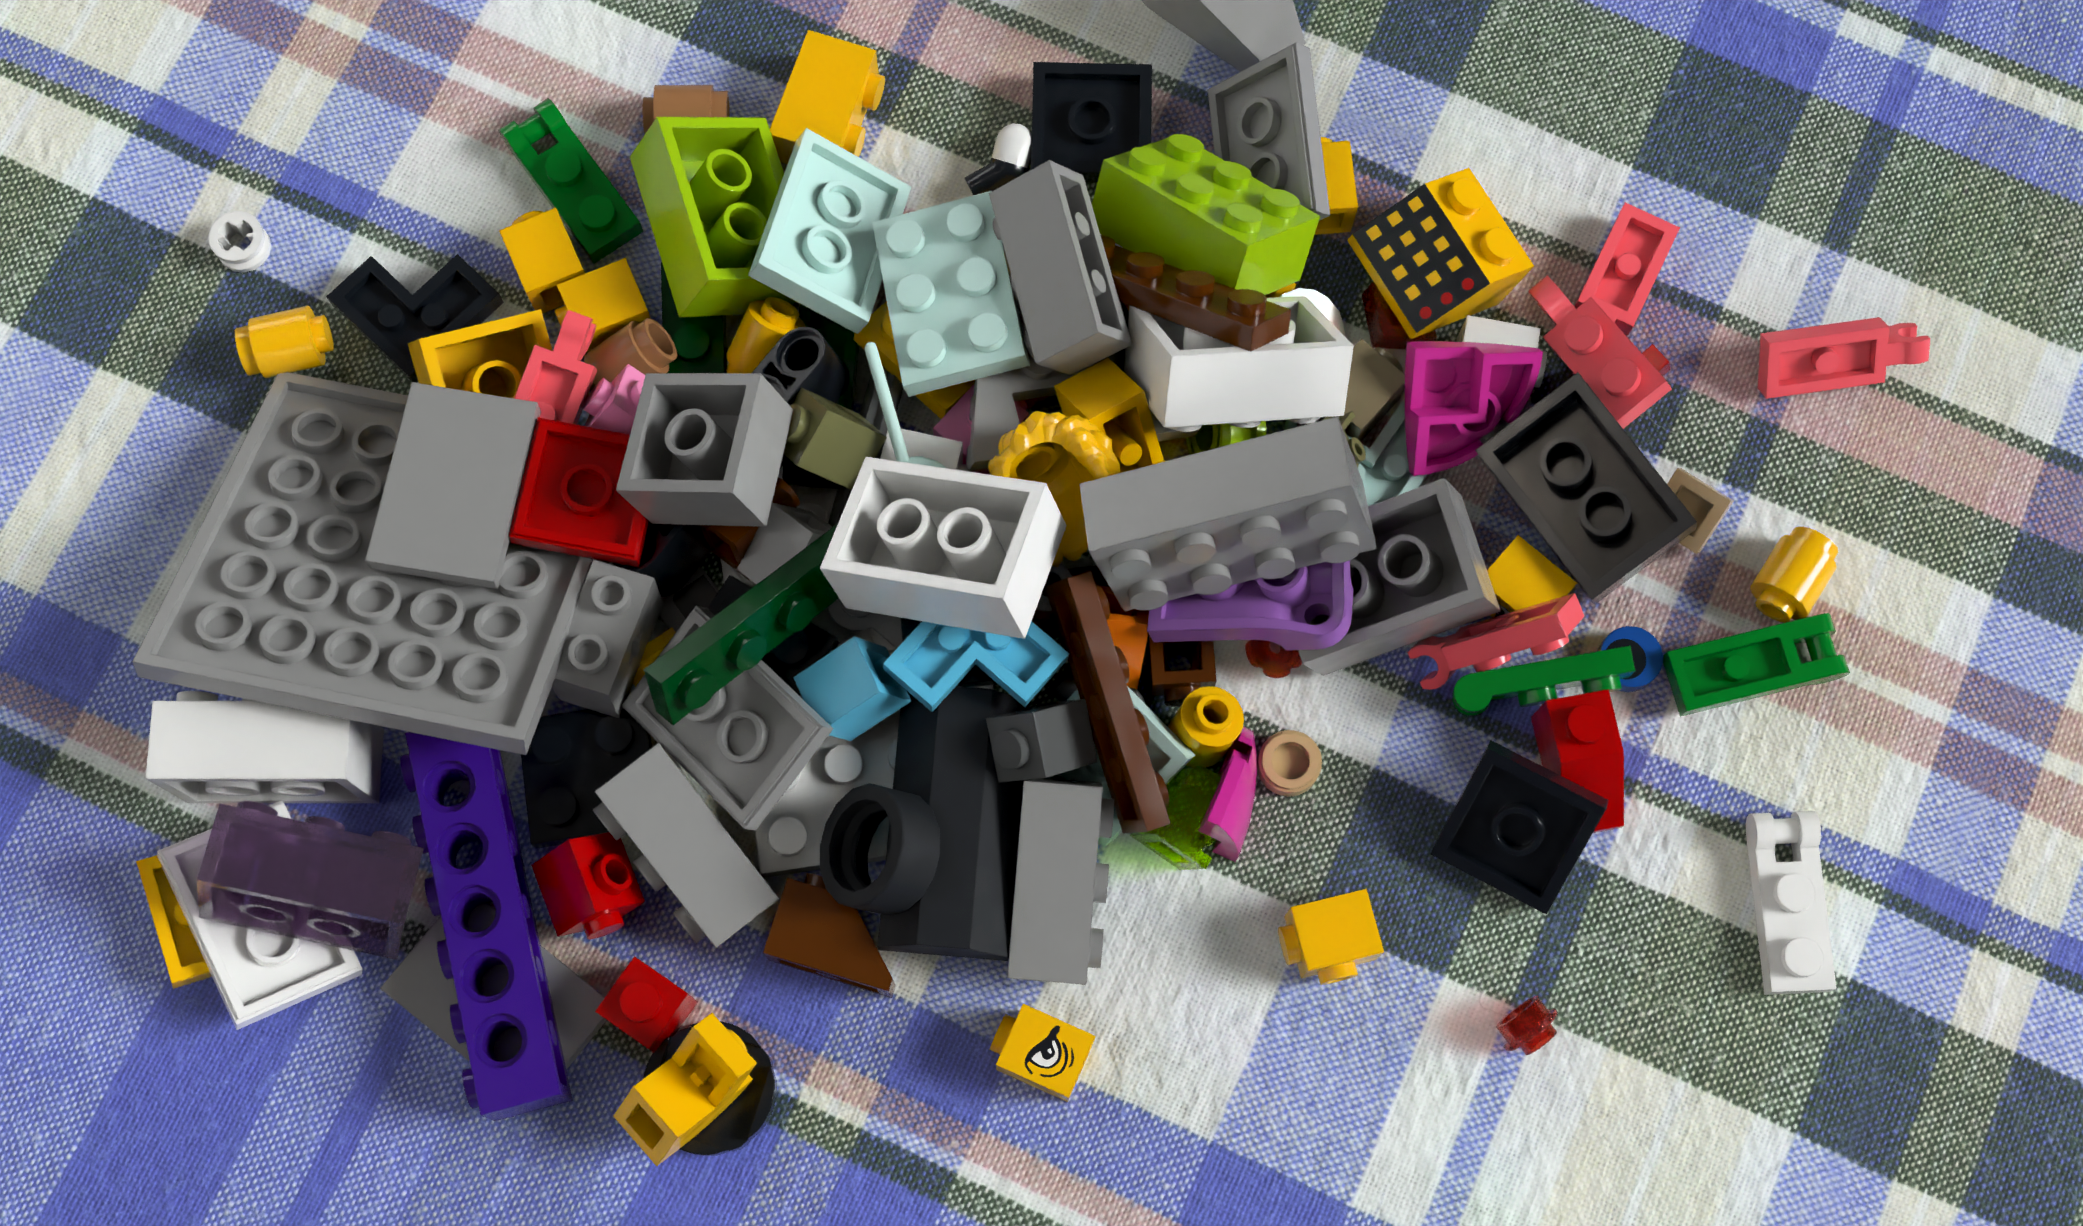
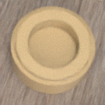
M1284 730L1270 736L1264 742L1257 757V772L1261 782L1267 789L1281 796H1297L1309 790L1317 780L1322 768V756L1317 744L1306 734L1294 730Z

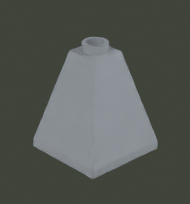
M1142 0L1150 10L1240 72L1295 42L1305 45V39L1293 0Z

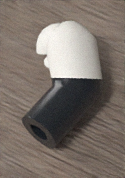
M1012 123L999 131L990 164L965 177L973 195L994 191L1028 172L1031 162L1032 133L1027 127L1022 124Z

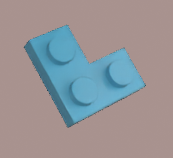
M922 621L883 663V670L931 712L936 709L975 665L1025 707L1068 660L1069 653L1032 621L1025 639Z

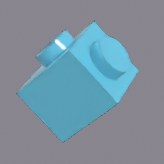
M854 636L793 677L803 700L834 728L829 736L852 741L911 702L907 690L883 670V663L890 656L885 646Z

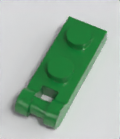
M547 98L533 107L534 115L519 124L513 120L498 131L512 154L551 207L557 208L562 222L592 263L595 264L641 234L643 229L632 210L568 126L558 108ZM550 134L556 144L538 155L532 144Z
M1829 613L1814 615L1667 651L1663 655V665L1680 717L1811 684H1823L1849 675L1850 671L1845 656L1837 655L1830 636L1836 632L1831 615ZM1796 643H1806L1811 658L1810 662L1801 664L1795 647Z
M1631 646L1470 673L1462 676L1457 681L1452 693V703L1460 714L1466 717H1475L1481 715L1487 709L1490 701L1518 697L1520 707L1543 704L1546 700L1557 699L1556 690L1582 686L1583 694L1608 689L1609 692L1622 689L1620 679L1629 678L1635 672Z

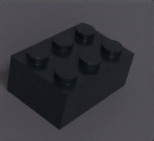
M1578 372L1475 450L1483 464L1594 605L1696 530L1697 521Z

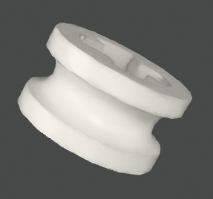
M232 211L225 213L217 218L210 227L208 235L210 248L223 265L234 272L245 273L253 271L263 265L270 255L271 242L269 235L256 217L247 212ZM235 234H239L241 237H248L251 243L246 249L242 250L237 246H232L229 240Z

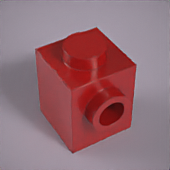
M610 832L568 839L531 865L558 937L585 931L587 939H596L613 933L625 925L622 918L624 915L645 902L621 838L616 841Z

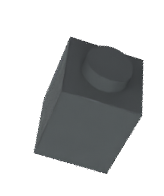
M1085 698L1038 704L986 718L998 783L1047 778L1098 762Z

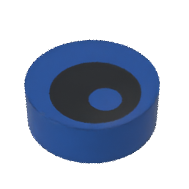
M1634 626L1621 627L1611 632L1602 641L1597 651L1631 646L1635 672L1629 678L1620 679L1622 689L1618 691L1635 692L1648 686L1658 676L1663 665V652L1657 639L1648 631Z

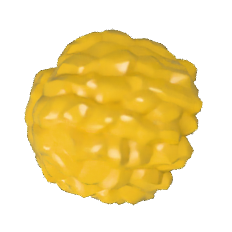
M1036 411L1014 430H1010L1001 436L998 443L999 455H995L990 460L988 470L990 475L1047 483L1067 525L1052 566L1058 567L1063 561V557L1076 561L1088 549L1079 484L1120 473V463L1113 453L1112 439L1099 431L1098 427L1091 424L1089 419L1082 418L1079 415L1066 416L1060 412L1049 414Z

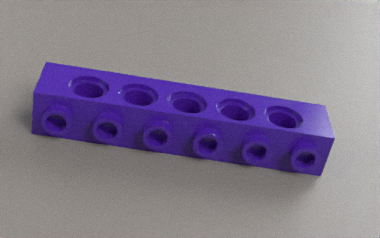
M407 732L405 736L409 754L401 755V770L409 792H417L421 815L413 816V831L420 852L422 854L429 853L433 877L425 879V892L432 914L434 916L441 915L445 940L437 942V953L444 977L447 980L454 979L458 1003L450 1005V1020L457 1042L459 1044L466 1042L471 1068L464 1069L462 1072L467 1101L472 1109L479 1107L481 1116L493 1121L573 1101L500 750ZM469 780L470 791L467 798L456 806H444V794L447 788L456 781ZM470 841H482L483 852L479 861L470 868L458 869L456 866V856L459 849ZM493 902L496 914L492 924L483 931L470 932L468 919L472 910L481 903ZM495 965H506L509 978L505 988L494 996H484L481 991V980L485 972ZM518 1028L522 1036L519 1052L510 1060L498 1062L494 1055L496 1038L506 1029Z

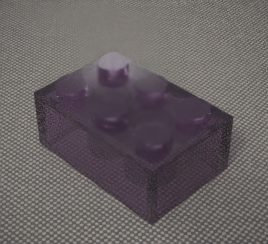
M241 801L237 804V807L219 804L197 877L199 918L397 960L416 888L424 848L411 846L412 842L410 839L393 832L376 831L371 836L344 831L345 826L325 817L309 816L305 818L304 822L277 816L278 812L274 808L257 802Z

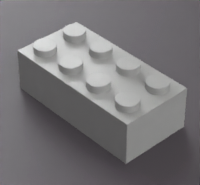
M1338 416L1079 484L1089 553L1124 612L1133 609H1157L1165 605L1169 600L1197 593L1202 595L1218 594L1234 584L1258 578L1278 579L1291 574L1298 568L1322 562L1342 563L1352 560L1359 553L1377 549L1363 481Z

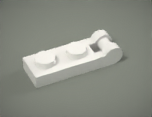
M1815 811L1793 812L1791 818L1774 819L1771 813H1750L1746 819V840L1764 995L1820 993L1836 990L1819 851L1821 841L1819 817ZM1791 843L1793 862H1776L1775 844Z

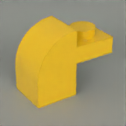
M711 1013L692 1027L671 1059L632 1087L613 1117L651 1161L658 1166L699 1134L744 1091L753 1080L749 1074L757 1062L747 1052L742 1039L732 1030L726 1029L717 1017Z

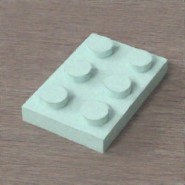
M806 128L795 142L748 276L858 334L869 323L883 279L872 222L902 215L911 186Z
M992 191L872 222L902 386L908 397L1030 366L1018 304L1014 298L1010 283V268L1002 240L997 239L993 230L995 214L989 193Z

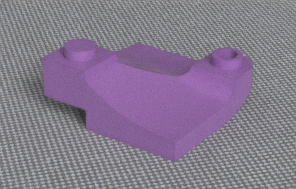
M1350 560L1342 563L1322 562L1298 568L1291 574L1278 579L1258 578L1234 584L1218 594L1202 595L1197 593L1169 600L1165 605L1149 610L1147 632L1153 642L1265 640L1274 642L1285 650H1318L1331 647L1344 638L1351 625L1354 590L1350 575ZM1324 614L1329 616V619L1322 624H1310L1312 619L1318 615Z

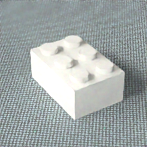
M1306 296L1267 298L1269 302L1291 309L1289 333L1251 352L1130 306L1128 332L1132 345L1126 347L1124 373L1144 390L1149 409L1164 428L1180 432H1192L1199 430L1202 425L1230 424L1240 428H1252L1260 425L1261 421L1289 420L1299 424H1310L1319 421L1320 417L1344 416L1354 345Z
M865 457L820 569L845 608L1025 639L1067 525L1047 483Z
M182 691L177 693L176 701H152L145 779L187 803H276L281 800L284 803H379L384 728L378 725L242 698V701H218V696L213 693Z

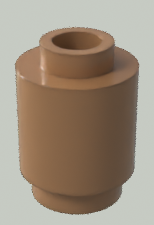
M655 85L653 97H643L644 133L648 131L656 117H730L728 91H714L713 85Z
M646 318L641 323L631 321L584 355V363L595 366L597 369L590 390L602 378L611 383L627 364L644 375L646 373H667L669 371V364L677 358V350L670 335L654 319Z

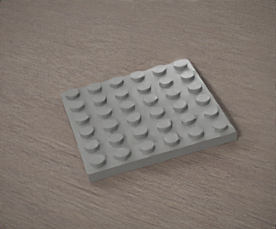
M290 372L277 374L132 662L137 676L140 678L526 755L555 680L577 600L593 559L511 544L509 541L498 589L370 568L365 559L408 395Z

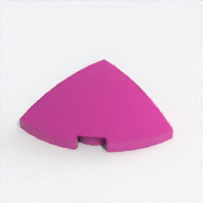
M1407 342L1405 361V434L1409 472L1413 476L1432 474L1453 468L1477 456L1478 454L1475 450L1483 445L1480 439L1493 431L1501 419L1507 423H1512L1523 410L1536 384L1543 351L1539 348L1492 343Z
M1244 726L1225 756L1214 782L1217 788L1198 830L1217 839L1212 852L1234 862L1239 857L1249 828L1257 778L1254 732Z

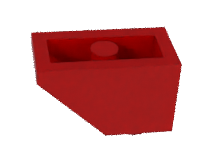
M1609 689L1546 700L1531 716L1542 766L1608 800L1607 809L1593 833L1622 828L1624 826V750Z

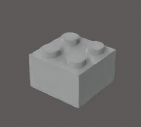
M646 373L616 491L652 524L766 527L793 409L761 373Z

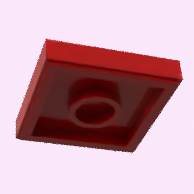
M537 417L509 533L511 544L639 567L649 520L616 491L630 435Z

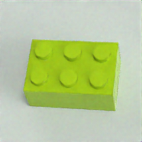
M656 117L630 155V160L679 317L745 315L751 302L756 300L765 301L769 297L779 298L794 305L796 303L795 300L748 276L784 176L766 118Z
M1173 134L1160 141L1142 147H1135L1128 152L1104 159L1092 202L1100 234L1112 238L1121 247L1136 253L1149 252L1163 257L1164 263L1185 271H1203L1214 276L1217 283L1236 290H1255L1264 295L1300 281L1320 215L1302 206L1294 194L1269 187L1252 177L1251 171L1247 167L1236 162L1224 161L1205 150L1200 140L1185 134Z

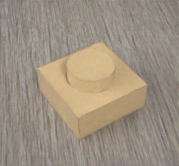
M1677 468L1667 485L1697 521L1696 530L1679 543L1698 554L1734 500L1682 468Z

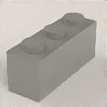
M1048 160L990 192L989 196L995 214L993 230L997 239L1002 240L1011 272L1009 277L1013 295L1020 304L1026 326L1024 342L1036 364L1072 375L1132 345L1084 176Z
M659 743L595 791L602 800V803L593 809L594 813L616 841L626 833L643 853L633 863L656 892L665 885L671 889L682 904L673 914L696 944L707 936L717 948L779 899Z
M1052 778L1024 780L1007 978L1086 985L1088 967L1101 968L1104 929L1091 928L1093 902L1106 903L1109 864L1097 863L1099 837H1112L1114 799L1102 798V783Z

